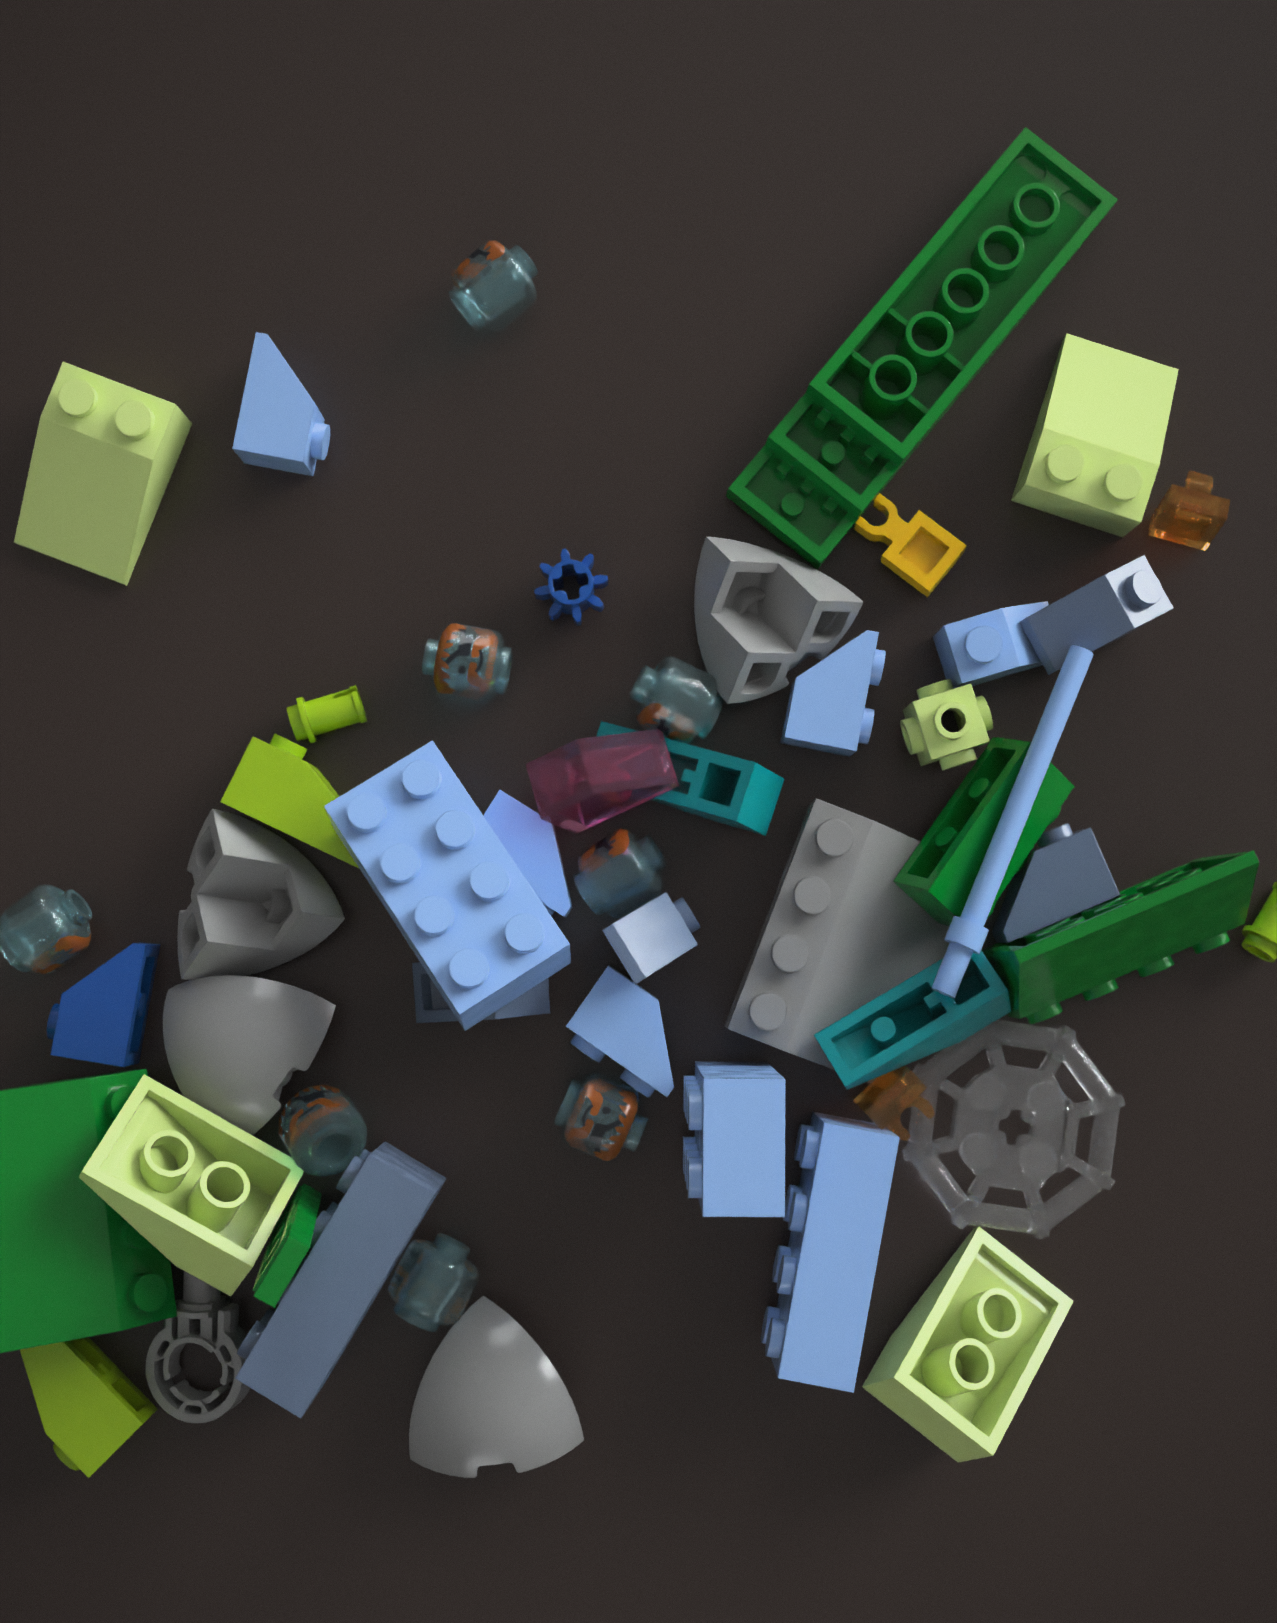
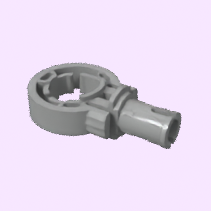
M184 1271L183 1299L175 1300L177 1316L165 1319L164 1329L153 1339L146 1358V1378L154 1399L169 1415L188 1423H206L219 1418L237 1406L250 1390V1387L235 1379L246 1359L237 1355V1351L247 1335L238 1326L239 1305L229 1304L226 1296L221 1295L220 1290ZM186 1343L199 1344L210 1353L214 1352L219 1362L222 1364V1377L220 1378L222 1386L214 1391H198L191 1387L185 1379L176 1385L174 1384L172 1377L181 1373L179 1359L181 1350H183ZM233 1381L229 1395L221 1403L218 1397L230 1389L229 1383Z

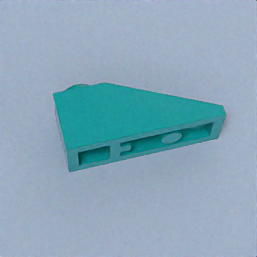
M603 721L600 723L583 774V778L764 836L767 834L784 782V778L756 762Z
M982 950L980 954H972L955 998L931 989L942 963V958L814 1034L846 1090L957 1044L1012 1011L1008 989Z

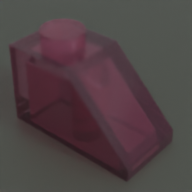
M658 729L576 739L525 764L540 818L576 834L679 786L663 732Z

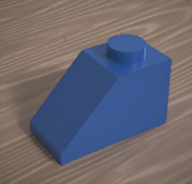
M132 943L61 994L60 1004L55 1003L53 1005L47 1022V1038L53 1040L50 1055L119 1067L139 1063L160 950L159 944Z

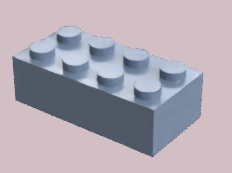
M386 1141L373 1152L364 1149L359 1157L355 1156L336 1186V1189L345 1194L339 1205L332 1202L326 1211L323 1210L316 1219L310 1245L312 1250L307 1258L304 1257L277 1302L279 1306L276 1311L269 1308L262 1319L255 1322L238 1349L237 1355L246 1359L235 1379L297 1417L302 1418L321 1391L447 1178Z

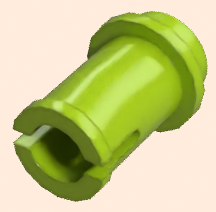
M356 685L350 686L349 689L306 702L302 696L296 698V705L287 707L289 721L297 741L309 739L310 743L317 742V735L359 722H367L365 710Z
M1277 882L1272 886L1273 890L1252 925H1245L1242 929V934L1245 938L1241 946L1257 958L1274 963L1277 959Z

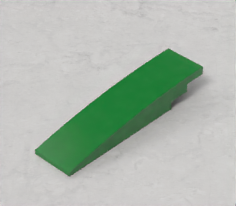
M1025 127L809 383L804 395L768 436L763 448L731 484L725 496L818 570L855 525L859 517L869 508L877 495L883 491L1113 208L1118 199Z

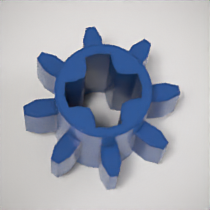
M564 548L561 551L562 561L554 567L546 563L539 565L540 572L548 579V585L539 586L534 590V593L538 600L552 599L553 604L548 614L550 620L555 621L563 612L573 615L575 624L581 626V613L589 607L595 611H603V602L595 596L594 590L603 589L608 586V576H592L593 554L589 553L580 562L570 559L568 550ZM567 576H575L577 583L584 585L579 588L580 597L575 600H568L566 592L559 590L564 587V578Z

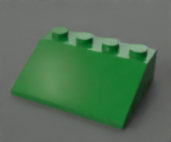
M1255 851L1197 858L1119 891L1120 895L1014 941L995 943L981 949L1008 989L1012 1011L1007 1016L1017 1019L1026 1017L1029 1024H1035L1063 1012L1060 1004L1063 1000L1081 993L1084 1000L1088 1001L1118 989L1119 986L1115 978L1137 970L1140 977H1146L1173 966L1175 963L1171 955L1192 946L1195 954H1199L1226 944L1230 941L1227 931L1245 924L1259 866V860Z
M147 1069L108 1072L0 1090V1353L119 1332L177 1316L170 1260L79 1178L85 1165L144 1074L148 1076Z

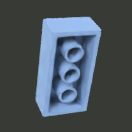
M433 740L324 806L335 832L465 1031L571 963L570 943Z
M695 1061V1075H684L683 1112H685L688 1130H695L694 1137H683L684 1181H686V1190H688V1198H698L703 1217H785V1078L767 1062Z
M812 1112L810 1125L800 1124L794 1160L800 1161L799 1166L802 1168L799 1186L790 1184L785 1199V1217H783V1221L788 1222V1230L791 1231L788 1247L778 1245L772 1273V1282L777 1283L779 1298L777 1308L767 1306L761 1333V1343L766 1344L765 1356L771 1357L779 1379L854 1393L900 1139L899 1136L884 1125L818 1112Z

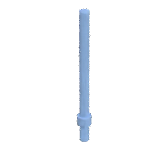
M1071 645L961 916H953L944 940L949 945L931 989L943 995L955 998L972 954H980L989 932L984 927L1094 656L1086 648Z

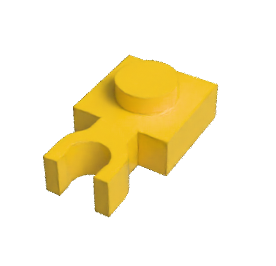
M879 493L874 499L873 507L886 516L887 521L883 525L873 526L860 516L855 522L854 530L870 541L884 542L889 547L881 557V563L928 598L963 555L967 545L920 510H918L909 523L905 522L899 517L896 506Z

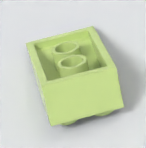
M1066 333L1011 501L1120 537L1127 535L1142 522L1158 472L1179 369Z
M62 362L40 416L14 543L127 586L192 422L172 402Z
M144 1074L85 1165L79 1178L176 1267L232 1296L253 1268L307 1166Z
M981 1227L973 1228L891 1335L862 1387L958 1463L993 1456L1061 1327L1073 1300Z

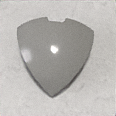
M707 536L705 538L695 581V625L698 644L706 670L715 688L727 704L755 700L788 686L787 672L800 664L808 656H813L818 660L824 659L848 631L863 604L859 597L839 582L789 556L741 541Z
M212 809L199 832L187 867V871L193 875L195 885L191 891V903L186 910H180L178 917L177 941L181 979L194 980L202 977L224 975L247 976L277 967L303 955L325 940L345 919L334 892L315 866L283 838L246 818Z
M224 975L202 977L180 983L168 989L163 1012L164 1045L173 1077L182 1095L245 1132L254 1135L280 1109L281 1103L279 1098L282 1087L289 1082L292 1073L298 1069L306 1071L311 1065L327 1033L336 1005L298 987L249 976Z
M484 1296L471 1305L457 1320L434 1353L419 1385L409 1428L410 1460L435 1472L464 1478L477 1477L479 1466L512 1463L518 1473L526 1472L560 1458L584 1441L581 1423L574 1403L548 1357L515 1319Z

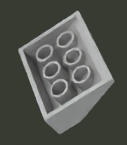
M816 798L810 802L724 1026L731 1031L834 1070L814 1034L944 958L949 943L944 938L949 926L939 924L893 882L921 841ZM903 1066L867 1082L894 1092Z

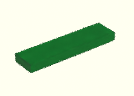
M306 1184L298 1186L271 1232L252 1290L254 1291V1297L274 1308L310 1249L322 1193Z

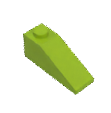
M275 733L270 744L253 736L220 802L359 868L335 832L324 808L325 805L340 796L317 767L302 760L307 749Z
M89 1337L20 1350L44 1431L54 1442V1452L67 1467L75 1471L81 1470L88 1478L158 1410Z

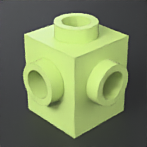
M951 679L942 680L917 689L916 692L919 700L913 701L903 709L905 719L900 721L903 739L911 755L917 753L921 766L939 761L942 771L977 760L974 750L990 742L987 731L993 729L992 715L984 696L975 697L971 683L954 688ZM945 711H953L958 732H949L942 726L941 717Z

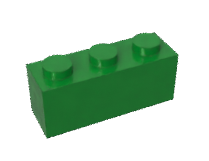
M993 737L893 880L896 885L939 924L950 926L953 916H961L1031 744L1029 741ZM1051 762L987 919L992 914L996 901L1013 876L1024 867L1030 851L1047 826L1058 817L1062 804L1075 787Z

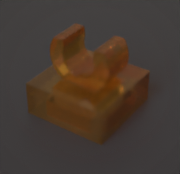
M1189 470L1185 487L1171 484L1151 516L1148 535L1206 551L1227 521L1230 500L1210 494L1213 485L1212 476Z
M902 1066L877 1077L853 1100L879 1129L883 1130L887 1126L889 1130L904 1141L911 1137L900 1121L901 1114L906 1108L917 1107L929 1119L935 1115L930 1102L920 1095L927 1087L907 1066Z

